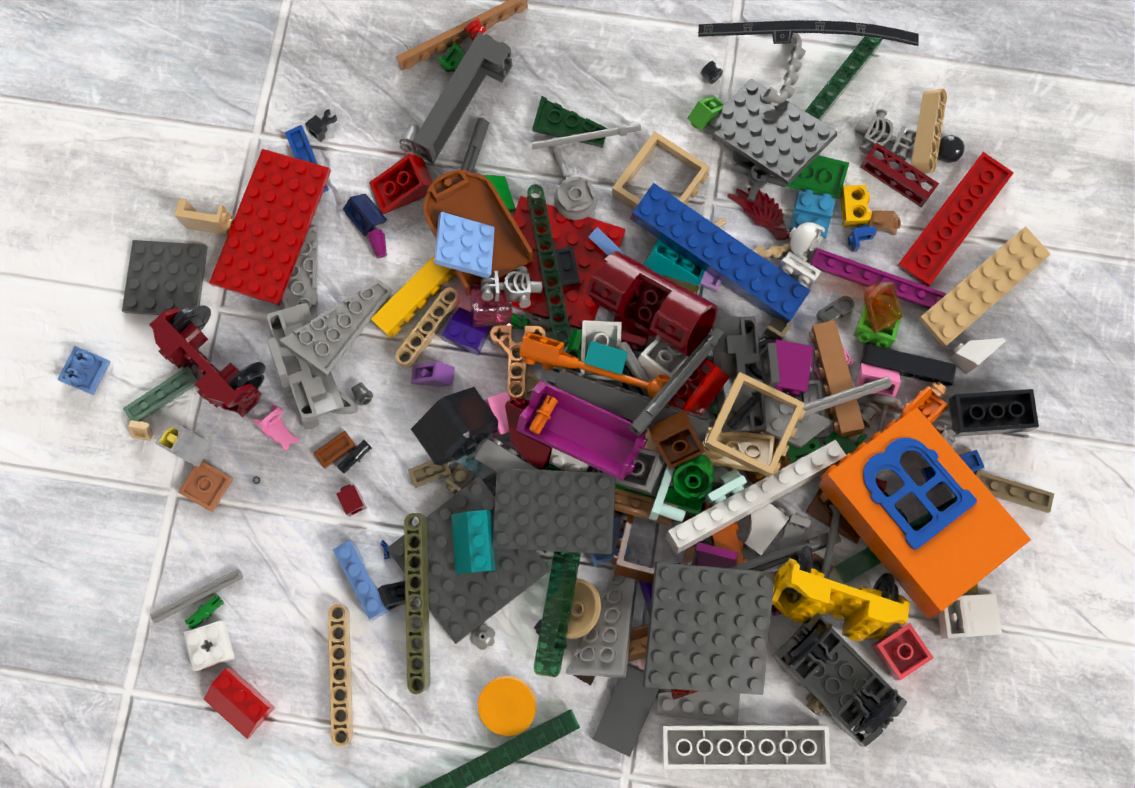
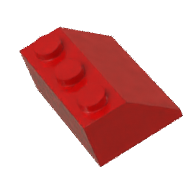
M704 359L667 404L702 416L730 376L707 359Z
M225 668L210 685L203 699L246 739L251 737L275 708L232 668Z

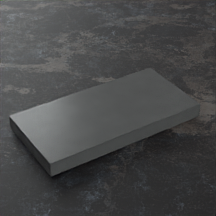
M627 665L626 678H619L593 737V740L630 757L659 691V688L644 687V672Z

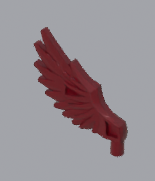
M738 188L736 189L738 195L728 193L727 197L744 209L743 213L753 220L755 226L768 229L776 240L790 238L789 234L791 231H786L783 220L784 214L782 209H779V204H775L774 198H771L770 201L768 194L765 193L763 196L760 189H758L754 202L748 201L749 194Z

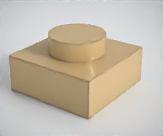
M131 420L128 428L132 438L151 441L153 433L150 424L144 421Z

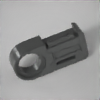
M842 296L818 311L816 316L819 320H822V323L834 321L839 317L842 318L852 311L855 305L854 300L849 296ZM840 302H849L850 308L848 310L842 309Z

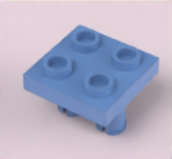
M74 346L57 380L94 395L111 361Z

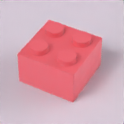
M911 623L901 625L871 645L894 680H902L934 658Z

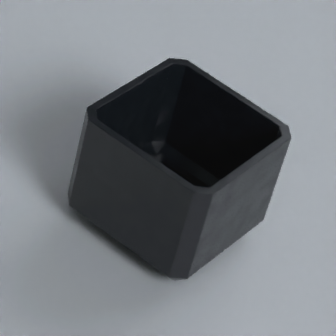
M471 387L444 396L438 400L411 428V431L433 463L441 466L474 453L477 450L476 448L484 443L488 436L498 427V419L476 388Z

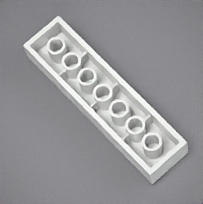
M662 725L663 769H830L829 726Z

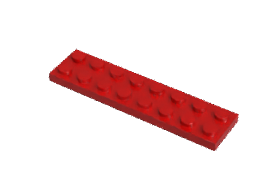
M982 152L897 266L929 287L1014 172L985 152Z

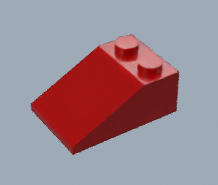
M412 153L369 182L382 214L424 198L428 188L433 183L423 158Z

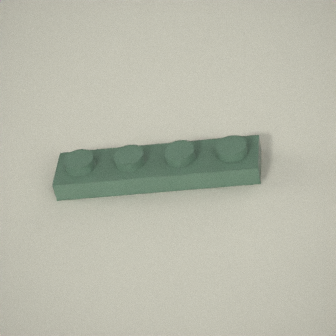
M187 366L125 406L123 410L130 421H142L196 386L195 383L198 379L192 369Z

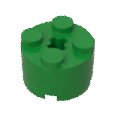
M701 454L676 466L673 475L675 490L681 496L690 499L691 497L702 498L711 491L714 480L715 467L712 461L707 456Z

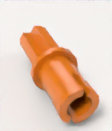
M546 396L540 410L536 411L537 415L530 426V431L540 434L547 420L551 419L550 414L558 403L555 398Z

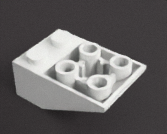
M996 594L961 596L938 614L941 639L1002 634Z

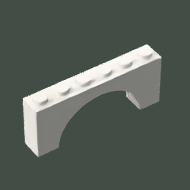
M714 466L713 485L722 487L720 476L729 471L723 467ZM673 475L669 484L671 488H674ZM746 483V484L743 486L744 489L750 487L751 484ZM769 503L749 514V532L743 546L757 557H760L789 520V517L786 516L787 512Z

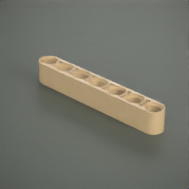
M334 604L328 610L331 739L334 745L341 747L348 745L353 739L350 612L346 606ZM338 608L343 610V616L340 619L335 617V611ZM338 628H342L344 631L341 639H337L335 636ZM339 648L344 650V657L340 660L336 657V651ZM339 669H343L345 672V677L342 680H339L336 676ZM340 689L344 690L346 694L342 701L337 698V692ZM340 710L346 713L344 721H340L337 717ZM340 731H344L347 735L345 742H341L338 739Z

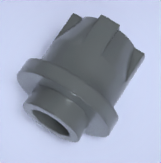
M362 382L351 388L357 405H367L371 402L373 393Z

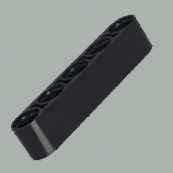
M873 345L863 346L860 365L864 363L898 371L900 376L931 383L934 382L936 384L940 382L944 386L953 385L956 365Z

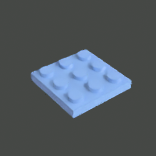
M441 212L438 217L434 264L489 278L492 269L495 227Z

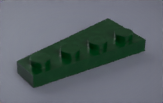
M541 96L532 128L533 132L558 138L608 129L588 118L585 119L579 116L574 111L562 108V105L556 102L554 104L548 101L544 96ZM606 137L580 141V143L603 148Z

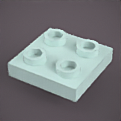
M736 468L720 476L723 486L706 496L704 500L707 506L712 504L715 506L726 500L728 495L733 496L744 490L743 486L747 483L745 477L741 476Z

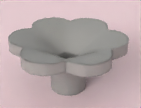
M482 624L472 632L473 637L471 641L474 645H478L481 650L495 643L493 638L495 631L486 624Z

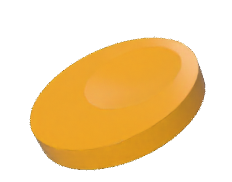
M501 676L491 680L484 687L478 699V712L482 722L492 732L502 736H514L524 732L531 725L537 711L536 697L532 689L521 679L512 676Z

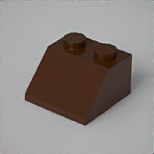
M685 410L649 427L652 440L669 470L706 452Z

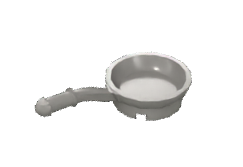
M553 148V155L556 158L557 166H559L563 177L566 179L555 191V208L559 214L567 219H584L590 216L596 209L598 203L597 192L588 180L585 181L582 177L578 176L571 177L560 148Z

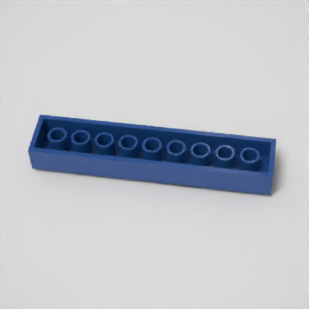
M655 183L651 185L632 212L630 220L720 280L758 308L786 324L792 320L811 291Z

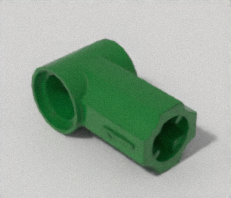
M573 330L565 352L577 357L581 361L582 331Z

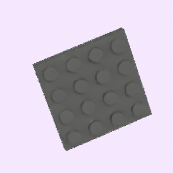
M133 240L122 312L160 315L163 311L174 308L182 311L190 306H200L208 250L207 245Z

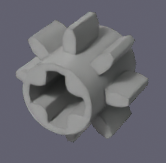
M945 424L943 428L939 426L935 428L950 446L956 442L954 437L956 432Z

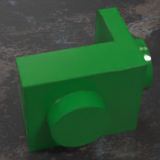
M454 43L444 58L439 56L437 60L442 63L440 66L445 71L455 72L466 52L458 44Z

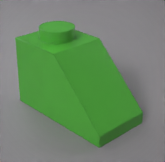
M714 95L698 101L687 119L691 121L693 127L702 130L723 109L725 104Z

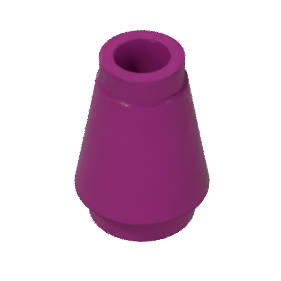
M381 229L368 232L367 240L376 258L387 256L385 233H382Z

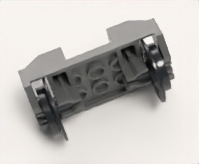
M816 613L803 623L772 655L784 671L799 686L803 685L830 713L829 717L860 746L866 747L883 733V729H886L887 725L894 721L893 717H897L907 703L898 694V690L893 689L832 628V624H828L819 613ZM788 651V654L792 657L789 665L784 657Z

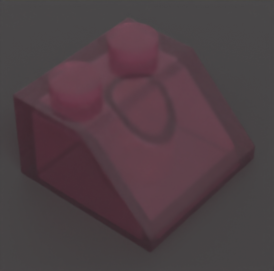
M470 283L473 327L511 325L512 303L505 296L504 290H499V301H495V294H493L492 300L485 301L482 299L481 283Z

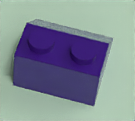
M459 307L449 319L442 337L444 342L479 356L494 321Z

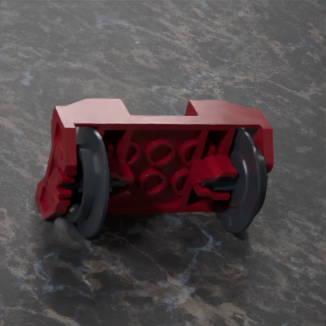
M201 305L190 306L182 311L178 308L163 311L149 324L153 329L155 343L160 348L158 352L179 369L187 366L191 368L195 364L196 368L204 375L195 383L199 388L197 393L216 408L220 406L224 410L238 413L241 417H244L257 405L262 393L258 389L264 381L265 365L262 362H256L239 371L230 362L220 372L199 350L208 340L201 330L210 319V308Z

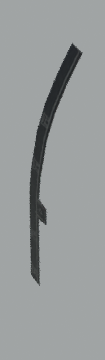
M789 20L699 24L698 37L772 34L773 44H791L793 33H819L874 37L919 46L918 33L856 22Z

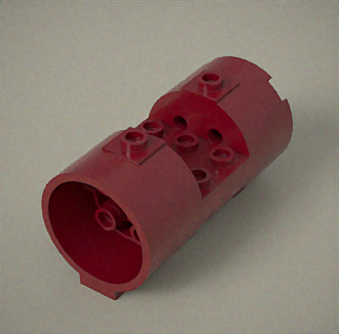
M615 251L604 259L606 264L601 270L597 269L595 274L591 276L586 291L592 298L591 302L650 334L685 356H690L710 333L717 317V305L659 275L649 267L620 251Z

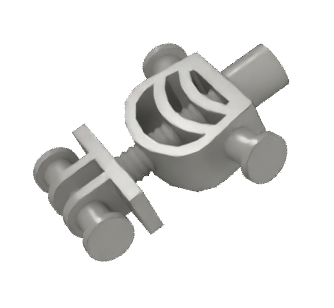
M877 109V116L873 117L871 123L859 120L855 130L865 134L862 140L864 145H861L859 148L861 152L868 154L870 152L869 149L873 148L876 143L885 147L890 142L894 144L891 152L894 154L896 150H899V153H896V155L904 161L906 160L905 155L910 151L909 146H912L914 143L913 137H916L914 130H906V136H904L903 133L906 127L902 126L898 136H892L893 123L884 118L887 115V111L884 109Z
M518 266L516 271L509 272L505 277L504 283H499L498 271H494V278H492V274L489 278L481 277L482 299L490 301L493 299V294H495V301H499V290H504L505 296L510 301L519 302L521 308H527L531 304L530 294L542 292V282L530 281L529 273H527L528 269L525 266Z

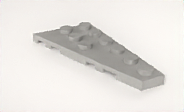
M317 226L310 227L282 298L285 309L308 303L312 318L314 319L317 317Z
M377 279L355 295L348 297L342 303L312 319L308 324L283 337L278 343L327 377L370 322L371 318L392 294L393 290Z
M624 558L623 560L638 565L640 563L638 558ZM615 567L610 575L609 584L600 597L601 611L598 621L590 632L582 636L583 640L573 655L574 659L571 665L566 670L568 675L626 678L637 580L614 574Z

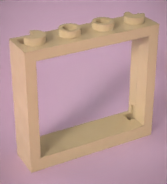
M654 131L613 186L612 195L635 210L641 200L625 189L657 145L699 172L679 199L687 206L689 205L688 200L697 195L699 185L701 183L704 184L709 177L708 171L710 166Z
M739 372L704 446L764 476L770 477L773 473L777 474L781 463L778 461L781 455L785 456L788 451L789 445H787L789 438L792 439L797 431V428L794 426L797 420L801 421L805 410H803L805 403ZM742 384L794 408L769 466L716 441Z

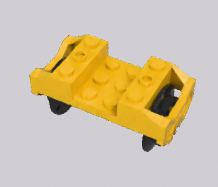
M804 546L799 552L795 551L788 562L785 563V566L782 565L775 575L772 605L785 617L791 618L794 622L805 623L816 613L832 616L835 620H844L842 635L849 637L852 641H863L872 638L880 640L894 623L903 625L908 622L910 602L904 596L899 595L898 586L895 584L894 577L890 573L882 574L876 581L873 589L861 587V590L824 578L823 573L812 568L813 553L811 547Z

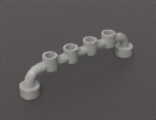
M793 33L792 36L795 46L791 50L790 54L792 56L787 64L788 70L783 77L785 81L779 91L781 95L777 96V90L772 87L768 88L763 96V101L768 104L772 102L781 104L787 98H791L795 92L791 85L793 86L797 82L799 76L794 72L800 70L802 63L798 59L801 60L806 53V50L802 48V39L798 33Z

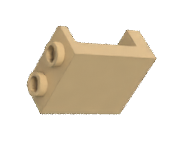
M182 198L178 200L174 215L186 229L228 235L234 221L233 217L222 205H219L216 215L200 213L193 208L187 199Z

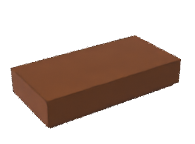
M343 431L316 450L314 455L323 468L326 469L357 446L348 433Z

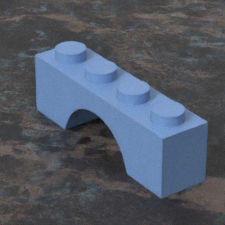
M349 540L332 549L368 619L375 620L391 611L389 607H384L378 588L370 577L355 542Z

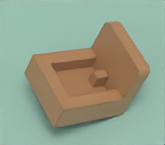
M872 211L869 227L876 226V231H890L892 235H896L897 229L901 226V220L895 211Z

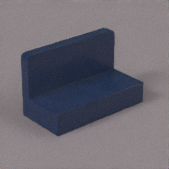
M367 194L350 197L342 209L364 236H368L367 233L373 231L376 225L387 221L386 217Z

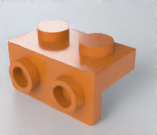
M928 386L921 390L911 403H907L904 406L902 413L908 409L913 411L915 408H918L932 424L948 409V404L934 395L932 388Z

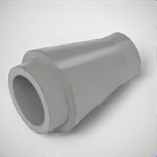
M409 124L399 140L400 148L406 152H413L416 149L413 143L419 131V126L416 124Z

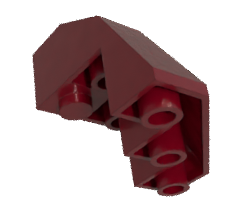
M512 398L505 404L511 441L526 461L543 469L549 464L552 447L516 431L519 416L528 407L530 400Z

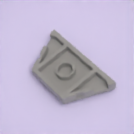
M763 394L767 430L763 433L775 436L774 438L781 440L794 408ZM816 413L804 416L801 421L797 420L794 426L797 428V431L792 439L789 438L787 444L798 449L802 448L808 441L815 438L825 428H828L832 420Z

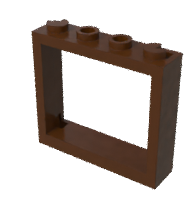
M625 513L624 515H628L627 521L623 520L620 530L624 534L623 537L618 538L616 546L617 549H620L619 554H614L612 565H615L614 574L653 584V568L623 561L634 515ZM685 514L682 523L693 517ZM695 545L685 550L682 564H692Z

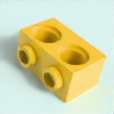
M866 185L843 186L840 195L843 227L866 225L871 220V209H868L870 193L867 191ZM852 195L858 196L859 200L853 199ZM853 213H859L861 217H855Z

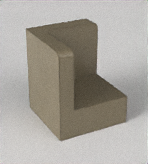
M774 316L763 334L782 340L791 327L792 322L789 321L786 324Z

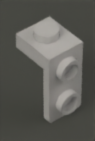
M795 513V515L791 514L789 516L778 550L802 542L805 530L810 527L811 520L806 519V515Z

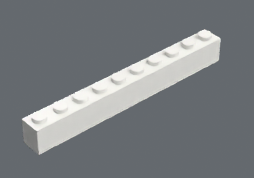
M834 440L784 467L777 474L773 473L770 477L762 479L670 529L665 538L676 555L824 474L832 465H837L846 454L838 442Z

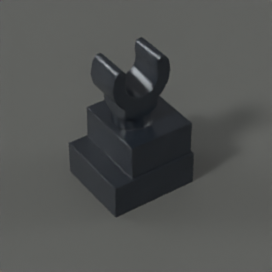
M330 109L324 112L322 120L317 115H314L305 123L307 131L319 142L326 138L324 134L328 130L326 125L337 121L336 115L331 118L328 117L331 114Z

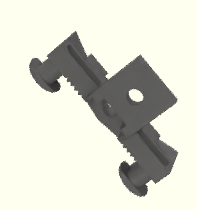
M755 316L716 318L712 327V331L717 327L724 332L718 340V344L712 350L713 364L730 376L716 395L719 412L738 373L741 372L746 375L745 365L761 362L763 383L774 388L780 382L776 343H768L759 353ZM742 384L722 427V433L749 432L761 434V432L767 430L763 393ZM750 397L756 398L759 401L758 406L735 430L731 429L727 422L746 404Z

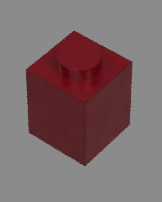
M346 485L340 489V492L336 493L345 514L349 517L367 508L355 485Z

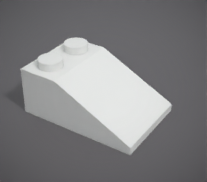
M583 320L581 361H585L591 341L617 348L621 343L622 322ZM581 369V374L595 379L614 380Z
M655 339L640 354L638 362L651 381L659 374L672 377L689 356H685Z

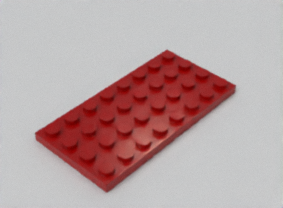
M262 149L209 284L280 306L330 176L331 169Z

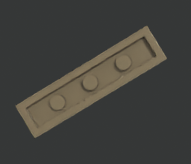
M978 470L975 471V475L994 497L1046 513L1051 511L1055 493Z

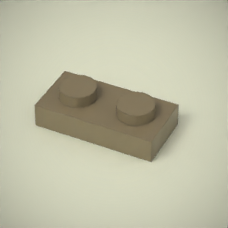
M432 460L408 469L415 488L452 474L448 463L439 466L435 465Z

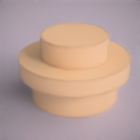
M940 382L937 384L931 383L932 393L941 399L943 396L946 397L948 395L945 392L947 388Z

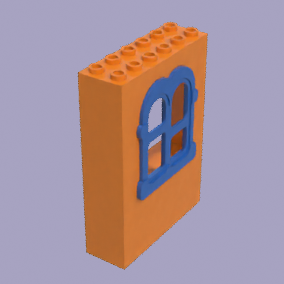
M915 408L913 411L906 410L899 416L900 418L896 421L893 420L885 426L884 430L875 433L868 442H863L852 454L848 453L837 465L834 464L825 471L826 473L820 477L822 481L818 486L927 619L945 610L1031 539L922 412ZM906 451L919 453L935 471V476L922 486L916 485L901 466L900 458ZM883 469L892 470L904 483V486L890 497H886L876 484V474ZM940 482H944L957 497V501L943 512L938 511L926 496V493ZM908 493H913L932 515V520L919 531L913 530L895 508V503Z

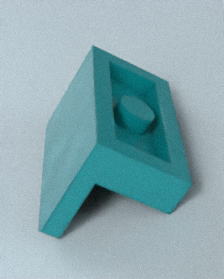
M591 341L584 364L622 375L628 352Z

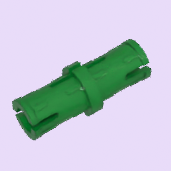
M215 594L206 604L200 605L198 610L185 620L187 625L190 624L188 627L193 630L202 621L209 619L211 614L224 604V601L220 600L221 597Z

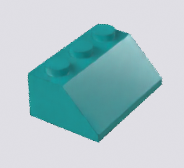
M657 239L643 265L692 292L701 283L705 270L659 239Z
M480 510L452 514L456 574L496 571L494 548H492L491 511Z

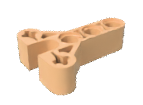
M495 326L490 332L492 343L496 347H500L508 357V394L511 398L524 399L526 394L527 364L524 362V357H513L515 352H520L522 342L515 343L512 340V326ZM525 326V335L531 332L546 337L545 330L542 327ZM498 334H502L501 339H497ZM515 370L522 371V374L518 377L512 375ZM515 388H519L522 390V392L519 395L512 394V391Z

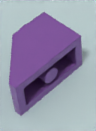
M437 361L413 365L411 384L436 387L452 386L455 367Z

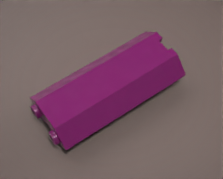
M540 381L532 390L529 405L520 414L516 431L622 481L627 474H632L635 468L634 462L640 449L643 450L648 441L645 438L647 429L640 436H637L629 429L632 422L543 381ZM546 396H551L558 403L550 414L551 419L547 420L540 434H535L530 431V426L537 415L536 411L540 410Z

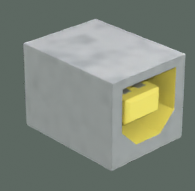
M169 420L155 443L197 467L200 466L212 446V443Z

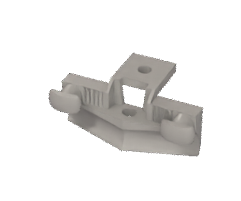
M308 303L266 314L267 323L273 337L267 339L282 388H291L304 429H313L319 425L318 418L331 411L345 407L331 371L325 377L278 343L280 339L290 335L313 319ZM296 356L300 371L288 376L282 358Z

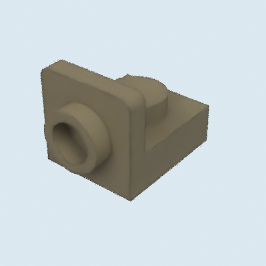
M459 464L452 474L445 478L446 488L455 494L470 484L475 475Z

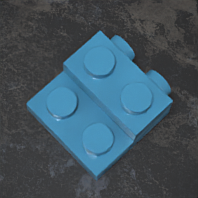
M804 189L802 192L799 191L789 231H792L794 227L798 228L803 223L813 222L825 228V233L821 231L820 236L826 239L836 199H832V196L829 194L814 195V192L808 189Z

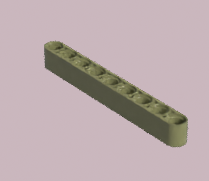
M411 513L404 520L407 687L412 694H420L430 687L427 518L422 513ZM414 517L419 519L417 527H414L412 523ZM415 537L419 539L418 547H415L413 545V539ZM415 557L419 558L420 565L418 567L414 566L413 560ZM415 577H418L420 580L419 587L414 585ZM416 597L419 598L421 601V605L419 608L416 607L414 604V599ZM416 617L421 621L420 628L416 627L414 623ZM416 638L421 640L420 648L415 645ZM416 658L421 660V668L415 665ZM416 679L421 680V689L416 686Z

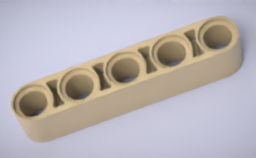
M943 88L924 91L922 96L911 165L924 174L933 173L936 169L947 103V94Z
M445 288L398 349L396 360L402 368H411L457 308L460 299L455 289ZM449 295L455 296L453 301H446V298ZM438 310L444 311L441 316H435V312ZM426 325L433 326L430 331L423 330ZM415 340H421V344L419 346H412V343ZM410 355L408 361H401L402 356Z

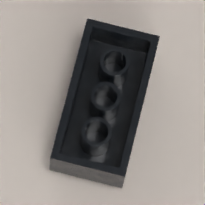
M1033 389L955 394L949 399L952 428L956 432L954 437L1030 432L1039 427Z

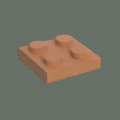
M202 461L199 467L194 466L178 493L213 512L233 481V478Z

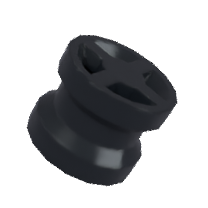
M710 61L703 67L700 74L706 77L710 84H713L722 76L723 70L717 68L714 61Z

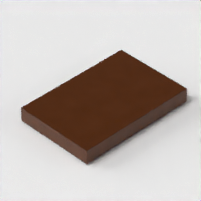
M819 488L805 513L830 528L832 511L829 505L832 502L830 499L825 502L821 500L819 496L823 491ZM841 514L838 534L857 544L860 536Z

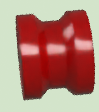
M476 18L464 28L471 35L472 41L478 32L483 34L487 30L480 24L479 18Z

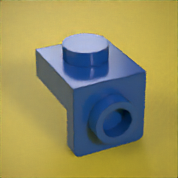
M862 225L852 230L848 236V245L852 247V252L858 251L860 247L859 241L874 238L877 233L876 226Z

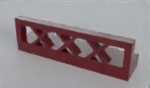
M878 143L874 145L860 168L921 208L939 185L938 182ZM877 150L882 153L884 159L874 157V152ZM889 162L897 163L899 169L891 168ZM911 172L914 174L915 179L910 180L906 178L905 173ZM926 182L932 188L928 192L922 188L921 183Z

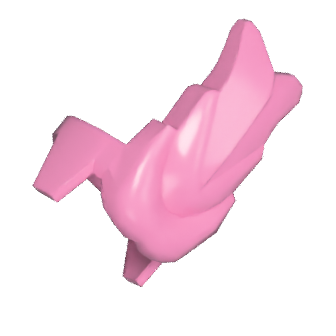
M273 403L271 406L274 410L262 420L254 418L252 420L265 436L279 443L283 450L287 451L289 445L297 443L299 438L289 433V429L284 426L283 421L280 419L284 410Z

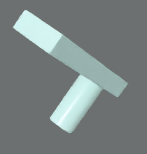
M666 466L649 519L657 521L658 516L662 515L682 523L686 511L663 503L675 467L669 470L668 466Z

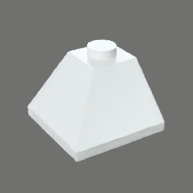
M1004 338L969 341L965 345L961 343L953 350L955 354L950 358L965 374H968L1006 340Z

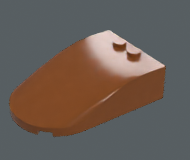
M454 170L441 175L430 185L423 207L426 222L435 240L437 237L438 217L441 212L495 227L491 269L492 278H494V271H498V279H500L509 272L515 271L518 266H524L533 261L531 247L497 190L486 177L479 173L468 172L467 170ZM451 269L466 296L481 289L482 279L480 276Z

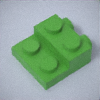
M866 300L853 336L858 337V340L861 342L869 341L878 347L890 349L895 341L903 313Z

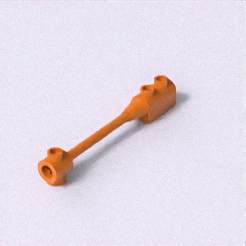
M528 332L522 339L519 355L524 357V362L530 365L535 364V361L540 362L545 370H553V367L579 368L646 389L648 396L652 398L671 378L667 375L659 374L650 382L584 364V362L563 351L565 344L563 342Z

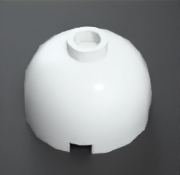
M813 222L803 223L798 228L794 227L789 234L792 252L804 261L809 260L806 257L809 254L813 255L816 248L819 247L823 239L820 234L821 231L825 233V228Z

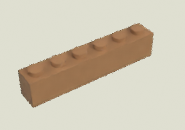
M836 320L814 324L811 332H809V339L815 346L813 350L814 358L820 362L821 367H818V373L820 378L824 380V395L831 396L854 388ZM857 399L828 408L829 414H833L834 418L832 422L833 430L835 433H838L839 438L863 433L865 427Z

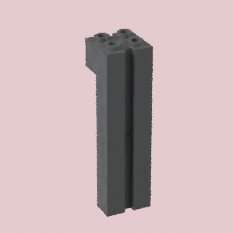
M478 32L413 140L419 157L434 164L486 76L503 83L513 66L511 48L506 43H499L491 36Z

